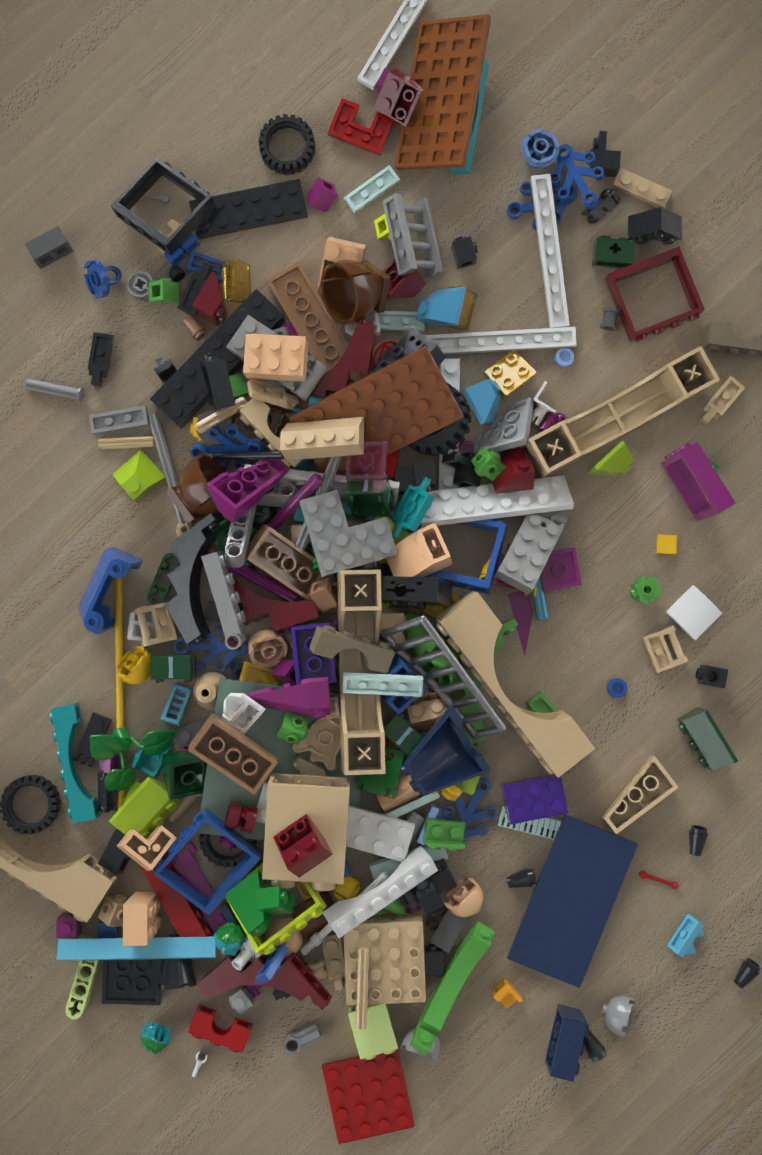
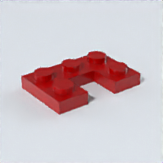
M341 98L328 130V136L380 156L394 120L376 112L370 129L356 124L354 120L359 110V104Z

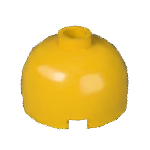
M143 646L134 647L136 650L133 652L128 651L117 664L116 668L119 671L118 673L116 672V675L127 684L138 685L151 678L152 655Z

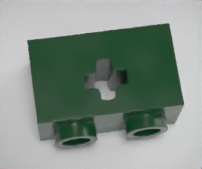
M606 235L597 237L593 247L592 265L619 269L632 265L635 241H630L629 238L611 239L610 236Z

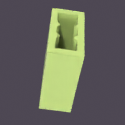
M367 1004V1028L363 1030L356 1028V1005L348 1007V1017L360 1059L370 1060L378 1054H391L395 1049H398V1040L388 1004Z

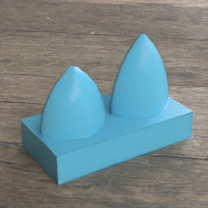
M688 913L667 946L682 958L684 955L696 954L693 941L695 938L704 936V925Z

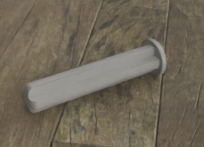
M31 378L25 382V388L28 390L76 399L77 402H81L83 399V387L74 388Z

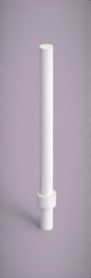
M383 872L358 896L379 886L389 876ZM329 923L321 931L314 933L310 937V941L300 949L303 955H306L315 946L318 947L324 941V938L332 931Z

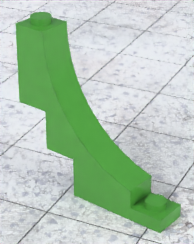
M515 618L502 623L495 642L494 655L505 644L501 633L504 632L507 635L515 631L514 627L518 625ZM464 668L467 674L470 676V678L473 680L475 685L480 690L482 683H480L470 672V670H472L473 668ZM457 674L456 676H457L458 680H459V681H462V679L460 678V676ZM468 687L463 688L465 694L453 700L456 701L474 695L471 693ZM479 703L460 707L465 716L480 712ZM482 720L471 722L476 730L484 729ZM463 724L461 725L471 744L477 746L485 741L484 738L486 737L473 739Z
M478 921L459 942L453 959L444 968V976H440L437 987L426 999L410 1043L411 1047L426 1056L430 1053L435 1037L441 1031L459 991L477 962L490 947L495 933L494 930Z

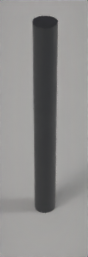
M281 451L213 453L212 458L214 461L284 459Z

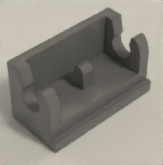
M59 226L25 243L30 255L40 269L73 252L70 243Z
M448 909L430 942L449 953L469 917L456 916Z

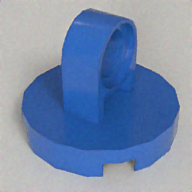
M97 259L86 261L84 268H87V274L84 275L86 285L91 294L97 295V299L107 297L110 293V286L119 282L122 277L118 267H104ZM108 271H113L116 274V280L109 278Z

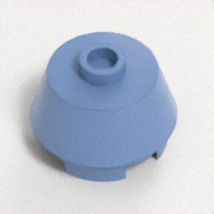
M543 129L531 131L522 142V156L534 168H542L552 164L559 153V144L556 136Z

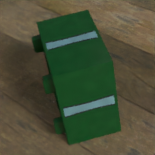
M387 473L348 474L345 493L353 517L391 516L393 494Z
M197 655L151 656V680L156 679V683L164 682L165 679H184V683L192 682V679L197 677Z
M401 712L399 715L395 713L383 726L384 733L409 756L426 733L424 730L417 732L405 721L404 712Z

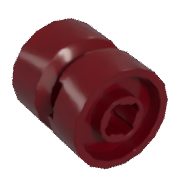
M231 801L224 827L232 829L239 827L240 831L252 833L258 808L248 805L244 808L241 803Z

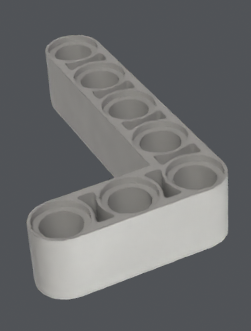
M279 481L247 513L235 522H231L225 547L226 559L230 567L239 568L245 562L257 505L283 507L296 494L295 486L292 483Z

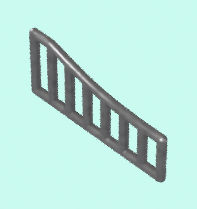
M422 615L381 631V636L390 644L395 654L420 676H423V679L435 690L448 707L452 706L455 708L464 723L463 726L473 739L504 733L507 730L505 724L426 616ZM421 624L428 632V634L399 644L391 636ZM430 641H434L439 647L438 650L414 658L404 651ZM443 656L451 664L429 672L419 665ZM457 672L462 681L441 686L434 678ZM468 687L474 696L454 701L448 693ZM479 703L484 709L483 712L465 716L460 707ZM490 718L495 726L476 730L471 722Z

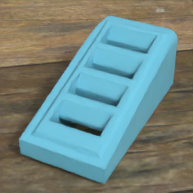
M174 683L161 716L162 722L180 728L193 689ZM178 691L186 694V696L182 697L176 695V692ZM174 699L183 701V704H179L173 701ZM171 707L179 708L180 712L171 710ZM169 714L178 716L177 720L168 717Z

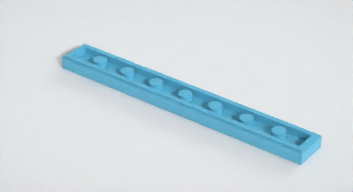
M215 937L153 938L147 946H123V938L59 939L56 960L216 958Z

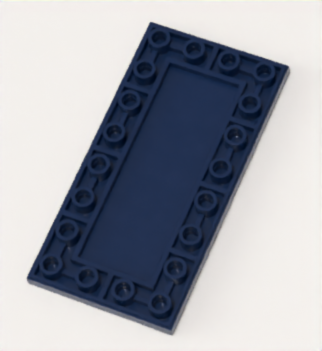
M564 814L508 952L507 959L580 988L638 843Z

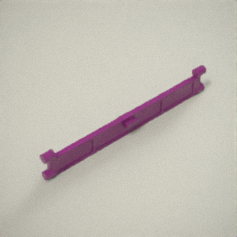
M193 841L186 845L188 850L180 855L176 854L171 861L182 879L208 897L213 892V889L191 854L197 850ZM221 903L210 915L202 911L214 933L217 932L219 927L228 923L219 909L222 906ZM246 985L254 998L260 994L258 989L263 987L260 985Z

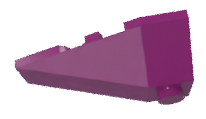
M266 459L248 468H238L236 472L222 473L207 483L206 487L218 511L233 523L247 513L290 471V468L280 459Z
M328 677L309 678L301 680L299 685L291 686L290 683H287L277 690L270 687L248 693V697L264 708L288 711L315 718H324L330 715Z

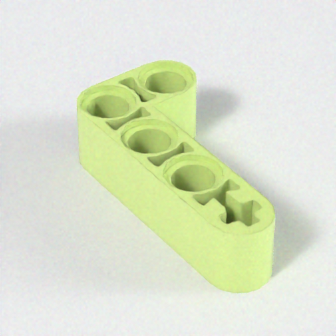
M80 934L77 938H69V939H95V938H91V937L84 936V935H81V934ZM101 960L79 961L65 1010L68 1018L78 1019L87 1009ZM84 966L90 967L92 973H87L84 970ZM83 985L86 988V992L80 991L78 986ZM78 1000H80V1002L78 1003L77 1009H76V1005H75V1004L77 1003Z

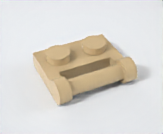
M167 602L134 609L143 637V647L177 640L173 619L165 606ZM145 613L150 614L155 634L153 639L150 637Z
M674 625L642 637L655 673H660L688 662L687 656H684L675 634L676 628ZM668 634L677 657L675 660L671 657L664 635Z

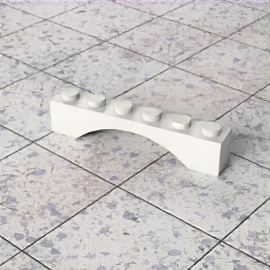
M419 846L406 855V859L402 860L395 872L379 886L358 897L338 901L322 913L334 933L340 938L430 877L438 869L431 856Z

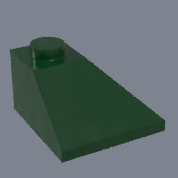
M177 751L162 754V774L169 799L202 794L207 763L190 752Z

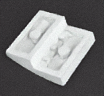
M692 585L666 611V614L696 641L722 615V612L700 590Z

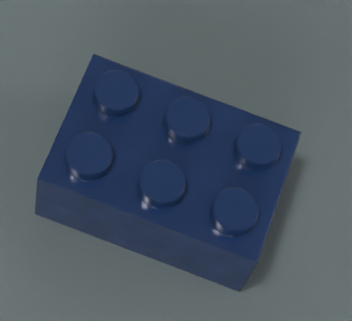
M560 1004L557 1006L545 1057V1064L552 1077L574 1082L575 1075L579 1073L580 1064L578 1060L579 1056L583 1055V1039L589 1031V1024H587L580 1009Z

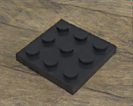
M161 959L103 960L102 1004L161 1005L162 990L157 989Z

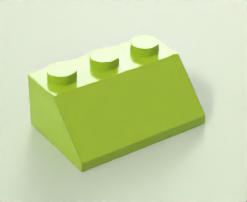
M147 777L109 822L125 835L129 830L134 829L147 840L155 828L164 823V820L177 808L182 800L181 798L170 800L165 783Z

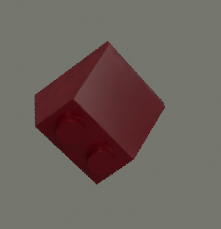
M212 272L192 306L198 316L218 326L219 323L224 322L227 316V309L221 285L216 274Z
M526 447L508 449L502 453L500 460L506 468L494 481L491 480L495 494L533 490L535 470Z

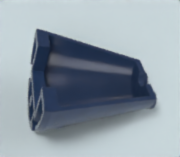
M449 706L403 765L399 767L405 777L409 776L412 780L409 782L415 792L420 791L423 796L491 771L482 754L472 746L461 727L464 723L452 706Z

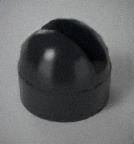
M177 265L172 266L168 272L169 277L175 283L181 281L186 275L184 270Z

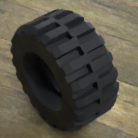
M449 383L447 385L464 417L445 426L439 433L427 435L408 445L423 455H446L450 449L456 450L458 448L457 444L464 442L465 433H469L468 423H471L470 407L466 403L464 396Z

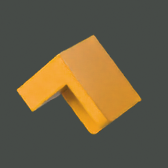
M506 978L491 990L497 1002L500 1001L506 1008H509L516 1000L519 1003L523 1001L521 994Z

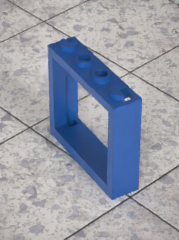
M498 519L456 523L498 532L485 580L438 570L424 577H440L452 582L453 587L490 595L507 533L506 524Z
M206 808L202 813L199 812L194 817V823L190 827L186 826L182 830L180 838L172 843L167 853L155 865L153 874L207 915H210L226 897L225 894L235 887L260 860L261 850L234 829L224 827L225 822ZM205 822L209 823L247 853L208 897L166 866Z

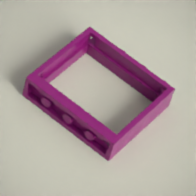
M687 442L664 456L666 460L661 465L697 521L717 515L736 503L698 442L692 445Z

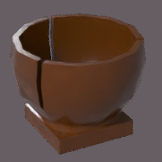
M354 260L334 262L325 268L322 276L324 281H321L322 298L327 312L334 321L343 325L355 324L370 316L373 310L378 314L385 311L391 277L368 260L361 261V263Z
M199 454L194 457L181 472L179 486L171 487L166 491L188 523L202 520L210 513H220L206 486L207 483L227 471L219 462L214 461L211 456Z

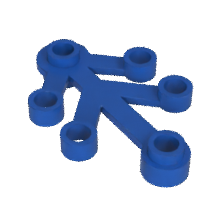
M567 144L559 146V153L556 158L557 165L555 171L550 176L552 185H559L562 181L561 174L564 166H567L568 173L564 185L558 191L560 200L566 201L570 198V189L574 180L583 195L582 202L584 207L588 210L595 209L599 203L598 197L594 192H590L581 175L601 180L604 177L603 168L597 166L592 169L576 166L573 160L583 161L587 165H592L596 160L595 154L592 151H587L585 154L574 152L573 148ZM567 151L566 155H561V153ZM588 156H593L591 160H586ZM597 171H601L600 175H595ZM554 177H559L557 181H553ZM563 192H567L566 196H561ZM593 197V200L587 201V198Z
M529 182L522 183L520 187L521 194L532 195ZM552 185V191L556 192L553 194L554 203L560 201L555 211V215L559 217V220H556L557 224L562 219V213L567 203H572L577 198L578 192L573 185L570 189L571 196L566 201L560 200L558 196V191L563 186ZM527 186L529 187V190L525 191L523 190V187ZM533 201L522 205L519 202L510 203L507 208L508 217L518 219L522 213L533 210ZM514 209L518 213L514 215L511 213V210ZM534 219L532 222L533 229L537 230L535 225L536 220Z
M229 424L226 433L230 437H235L243 444H237L220 432V428L215 425L207 433L209 437L217 439L224 445L206 446L203 443H196L193 445L190 453L194 458L199 454L264 452L265 446L261 440L257 438L249 439L239 432V427L236 424ZM231 460L218 462L225 464L223 467L227 470ZM236 460L235 468L245 467L249 460Z
M218 622L215 626V630L218 633H222L224 635L223 631L218 630V626L221 624V622ZM212 632L205 636L211 643L186 644L184 639H179L174 643V650L178 654H186L189 650L210 651L202 660L196 663V669L200 672L205 671L208 668V664L222 651L230 652L222 660L215 663V669L219 672L225 671L229 662L236 656H244L248 653V641L246 639L243 643V650H231ZM181 643L186 644L185 650L180 649ZM200 662H203L205 664L204 669L199 668L198 665ZM219 662H222L224 664V668L222 670L218 668Z
M480 777L476 791L466 809L462 799L463 792L455 800L460 821L465 822V827L468 823L487 817L493 819L497 816V810L493 806H488L485 810L473 813L482 795L491 788L489 780L485 777ZM486 783L487 787L480 789V784ZM445 805L442 808L443 815L447 820H454L453 807ZM451 808L452 811L450 814H445L444 810ZM489 809H493L495 811V813L492 816L488 815ZM480 823L475 828L464 830L463 842H465V838L478 834L480 836L486 835L488 833L486 824ZM481 826L486 828L483 833L479 832V827Z

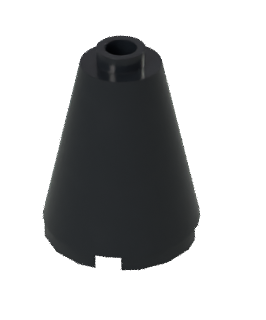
M179 934L169 935V937H180ZM161 959L157 989L183 988L186 985H189V987L197 985L191 959Z

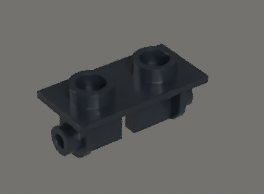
M607 188L599 194L598 206L592 210L586 209L581 215H588L589 218L587 220L590 224L597 223L606 215L603 208L609 212L619 204L621 198L618 194H614L618 189Z
M98 772V811H102V813L117 811V792H108L104 784L108 773Z

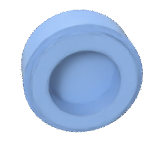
M566 347L560 348L555 354V363L562 368L570 366L574 361L573 351Z

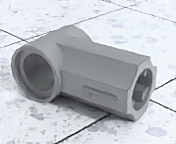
M316 1022L296 1032H289L285 1036L283 1048L286 1054L289 1056L297 1055L300 1050L323 1039ZM294 1040L298 1044L295 1047H290L287 1043Z

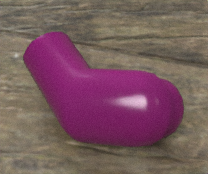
M561 413L548 414L538 428L539 431L542 432L566 420V416Z

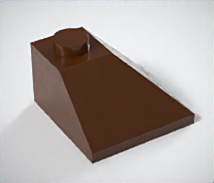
M328 891L319 893L327 906L323 911L334 905ZM311 897L294 906L293 913H291L293 918H297L314 905V899ZM322 913L319 917L308 921L307 926L300 931L310 941V937L314 933L321 931L328 922Z

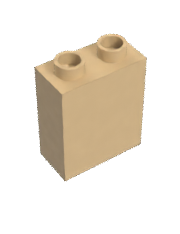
M271 773L267 790L262 879L272 880V886H280L282 888H292L295 886L296 881L312 882L311 887L319 891H330L335 889V884H344L351 778ZM307 814L326 839L333 855L299 878L287 869L273 837Z

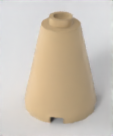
M214 671L206 672L196 679L193 686V696L201 707L215 710L219 678L227 679L223 674Z

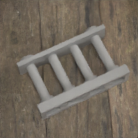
M395 193L383 200L398 274L405 276L417 268H425L427 278H431L443 272L427 198L424 197L412 205L403 204L401 194ZM405 212L413 213L415 223H407ZM409 231L418 233L419 242L411 241ZM413 249L422 251L423 260H415Z

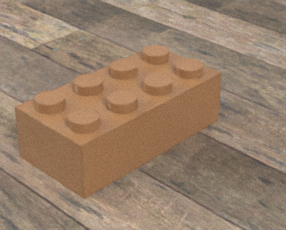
M262 524L248 545L246 560L306 600L311 599L309 594L312 583L325 578V576L321 577L320 571L313 569L314 565L312 562L314 557L296 547L294 543L268 525Z
M213 713L196 734L188 748V751L254 795L278 763L277 756Z

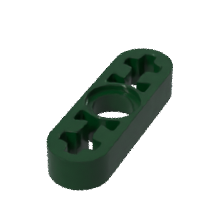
M167 553L162 558L147 595L148 602L152 605L161 604L166 601L172 583L169 579L166 585H162L159 582V577L162 574L170 573L162 570L163 567L168 568L169 563L167 559H171L172 556L176 564L171 565L169 570L173 571L180 565L174 553ZM156 585L166 588L165 592L163 590L160 591L159 596L162 598L155 603V598L152 595L158 593L159 589L155 588Z

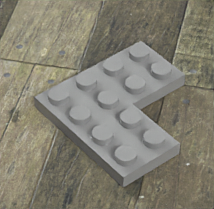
M338 490L299 501L321 577L338 573L340 570H348L398 555L387 517L348 527Z

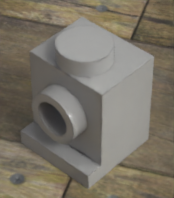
M246 985L238 986L228 993L230 1006L233 1010H237L239 1014L250 1008L255 1000Z

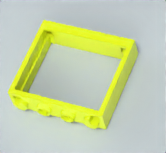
M263 863L253 871L258 870L263 873ZM312 882L303 883L314 899L315 904L265 942L262 941L260 935L253 936L248 934L226 898L257 953L262 955L271 954L278 944L288 941L292 937L291 934L305 928L308 921L319 917L323 910L327 908L318 891L311 887Z

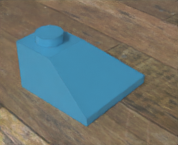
M457 287L435 291L420 301L416 320L431 327L458 325L467 288Z
M486 379L463 390L481 425L492 424L495 421L501 398L499 393L500 387L492 379Z

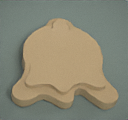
M340 717L324 720L319 718L312 722L306 739L302 738L299 745L292 744L293 751L296 753L310 751V761L323 762L327 770H335L336 755L341 750Z

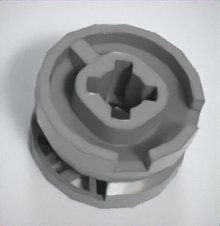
M137 271L129 276L127 288L136 300L147 301L149 300V282L154 280L147 272Z

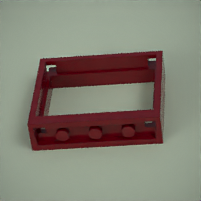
M680 247L608 273L605 278L614 304L620 310L619 316L629 341L635 339L636 342L642 341L647 338L648 334H660L665 331L664 328L669 326L671 328L678 327L683 324L682 321L689 319V322L700 318L699 315L705 310ZM673 262L691 311L635 331L616 283Z

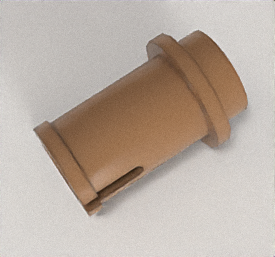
M189 315L183 320V324L192 333L194 339L200 340L206 335L205 328L201 327L193 316Z

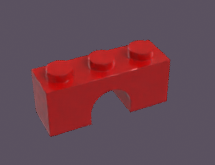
M198 1004L188 1033L196 1039L204 1038L213 1045H223L232 1052L243 1053L253 1023L235 1017L233 1024L229 1028L221 1029L216 1026L214 1021L217 1010Z

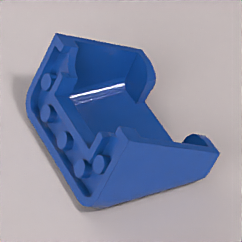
M116 547L104 550L79 604V613L86 629L99 635L113 628L115 620L111 618L109 613L111 607L103 604L114 578L124 577L130 569H140L143 560Z

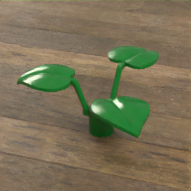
M124 727L117 728L112 735H90L91 754L94 759L100 761L109 760L114 757L115 753H120L121 770L113 769L106 775L104 781L106 790L111 793L119 792L131 787L135 783L137 775L132 769L125 770L123 751L131 747L132 742L140 749H144L145 754L148 756L159 755L171 746L175 737V731H150L142 738V744L134 736H130L128 730Z

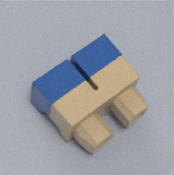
M171 219L166 224L167 229L170 231L166 237L169 238L182 222L179 224L174 219ZM192 233L172 256L158 246L157 248L171 266H174L186 258L185 253L187 255L191 254L200 243L198 238Z

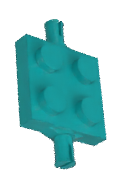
M425 476L419 487L408 486L391 516V519L397 524L392 535L398 539L404 529L416 532L427 510L432 505L434 497L426 491L432 480Z

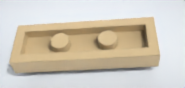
M620 168L612 185V188L618 189L657 208H665L672 190L623 168Z

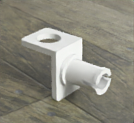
M544 381L533 399L537 407L532 413L531 422L533 423L537 416L538 418L534 422L537 426H539L547 412L556 413V410L537 399L546 386V381Z
M246 937L243 945L240 946L239 950L241 952L232 961V965L240 971L249 960L251 962L262 955L255 951L248 937Z

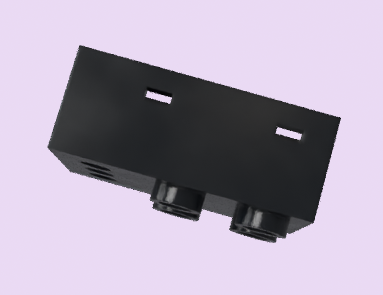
M412 328L373 371L376 372L426 345L437 366L446 357L436 343L415 328Z
M383 576L382 600L389 602L388 605L407 609L408 606H414L416 609H426V606H451L453 583L440 577Z

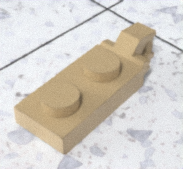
M730 375L705 404L703 410L706 413L699 421L706 425L712 418L717 420L725 413L745 387Z
M250 378L247 382L251 398L291 410L299 403L298 397L286 393L284 388L254 378Z
M335 933L328 934L322 942L326 971L329 980L334 981L335 991L342 990V978H345V958L342 940Z

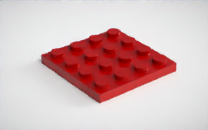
M395 1049L391 1054H378L370 1060L360 1059L359 1056L322 1064L338 1144L415 1127L398 1049Z

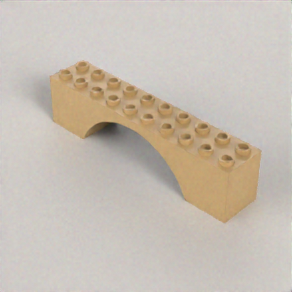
M702 346L666 364L650 376L603 403L572 418L563 420L527 440L528 444L523 447H526L532 464L540 478L543 479L706 391L720 381Z
M340 570L337 573L338 632L342 633L343 630L353 633L355 637L367 636L373 642L379 643L382 611L381 570ZM345 649L339 652L341 770L344 775L385 774V733L382 722L380 695L343 693V672L379 674V672L370 670L364 664V657L360 650Z
M470 590L435 617V620L438 622L435 626L445 637L448 635L449 639L447 642L456 652L460 651L461 654L458 655L469 668H473L470 672L480 683H484L482 688L492 699L495 698L493 702L503 714L507 713L505 715L507 721L515 729L518 728L517 734L528 745L527 747L539 759V763L550 775L554 773L559 778L595 750L573 718L564 711L552 713L533 712L515 705L506 697L498 683L493 658L495 642L502 624L479 593Z
M0 835V869L2 868L8 872L9 877L24 882V886L28 889L41 893V897L45 900L55 902L59 909L74 914V918L80 922L85 921L87 923L98 912L106 895L108 896L121 873L114 874L98 864L99 859L90 853L66 864L48 865L37 863L16 853Z

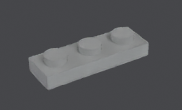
M145 405L89 415L91 434L93 435L149 425L147 407Z

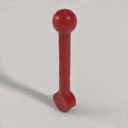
M640 871L639 873L642 879L648 878L670 885L673 889L679 887L676 881L670 882L649 875L645 871Z

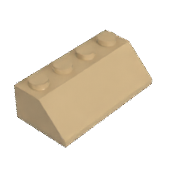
M364 417L287 423L281 431L280 451L286 460L363 455Z

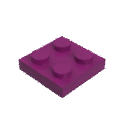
M575 547L551 552L541 572L543 591L582 585Z

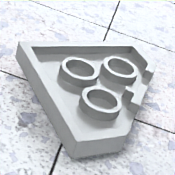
M528 397L513 402L508 407L510 410L503 417L499 416L490 425L491 429L484 436L480 434L475 439L473 453L476 455L483 447L489 451L493 449L496 452L528 444L527 440L529 439L534 406L532 398Z

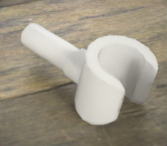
M201 1050L197 1052V1062L193 1070L192 1077L197 1076L200 1066L202 1065V1063H205L208 1058V1053L206 1054L205 1059H200L198 1055Z

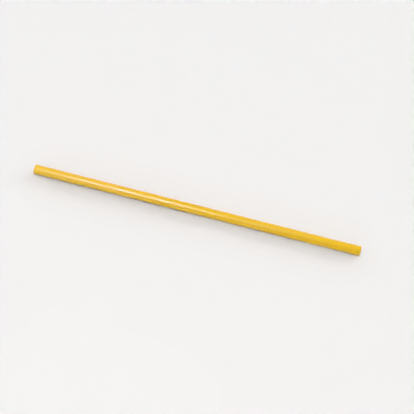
M115 578L116 667L123 657L122 578ZM116 675L117 728L124 727V681ZM125 790L117 792L118 810L124 803Z

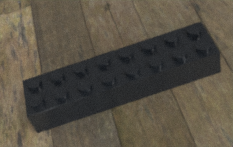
M257 289L150 398L180 429L209 401L199 359L204 358L203 355L208 353L218 354L225 358L228 374L232 376L244 365V361L231 353L226 346L247 315L271 330L280 328L286 321L284 314Z

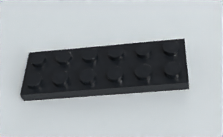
M300 179L215 195L213 200L216 208L197 227L195 234L198 239L308 218ZM196 199L189 201L191 213L201 202Z

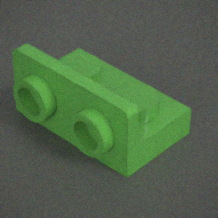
M426 818L423 842L432 850L448 848L450 851H459V849H465L466 844L463 842L465 822Z

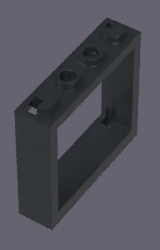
M156 157L111 205V208L119 219L172 256L216 208L213 200L214 196L209 194L207 189H201L194 180H188L180 170H174L168 162L165 163ZM161 176H164L201 202L169 238L130 211Z

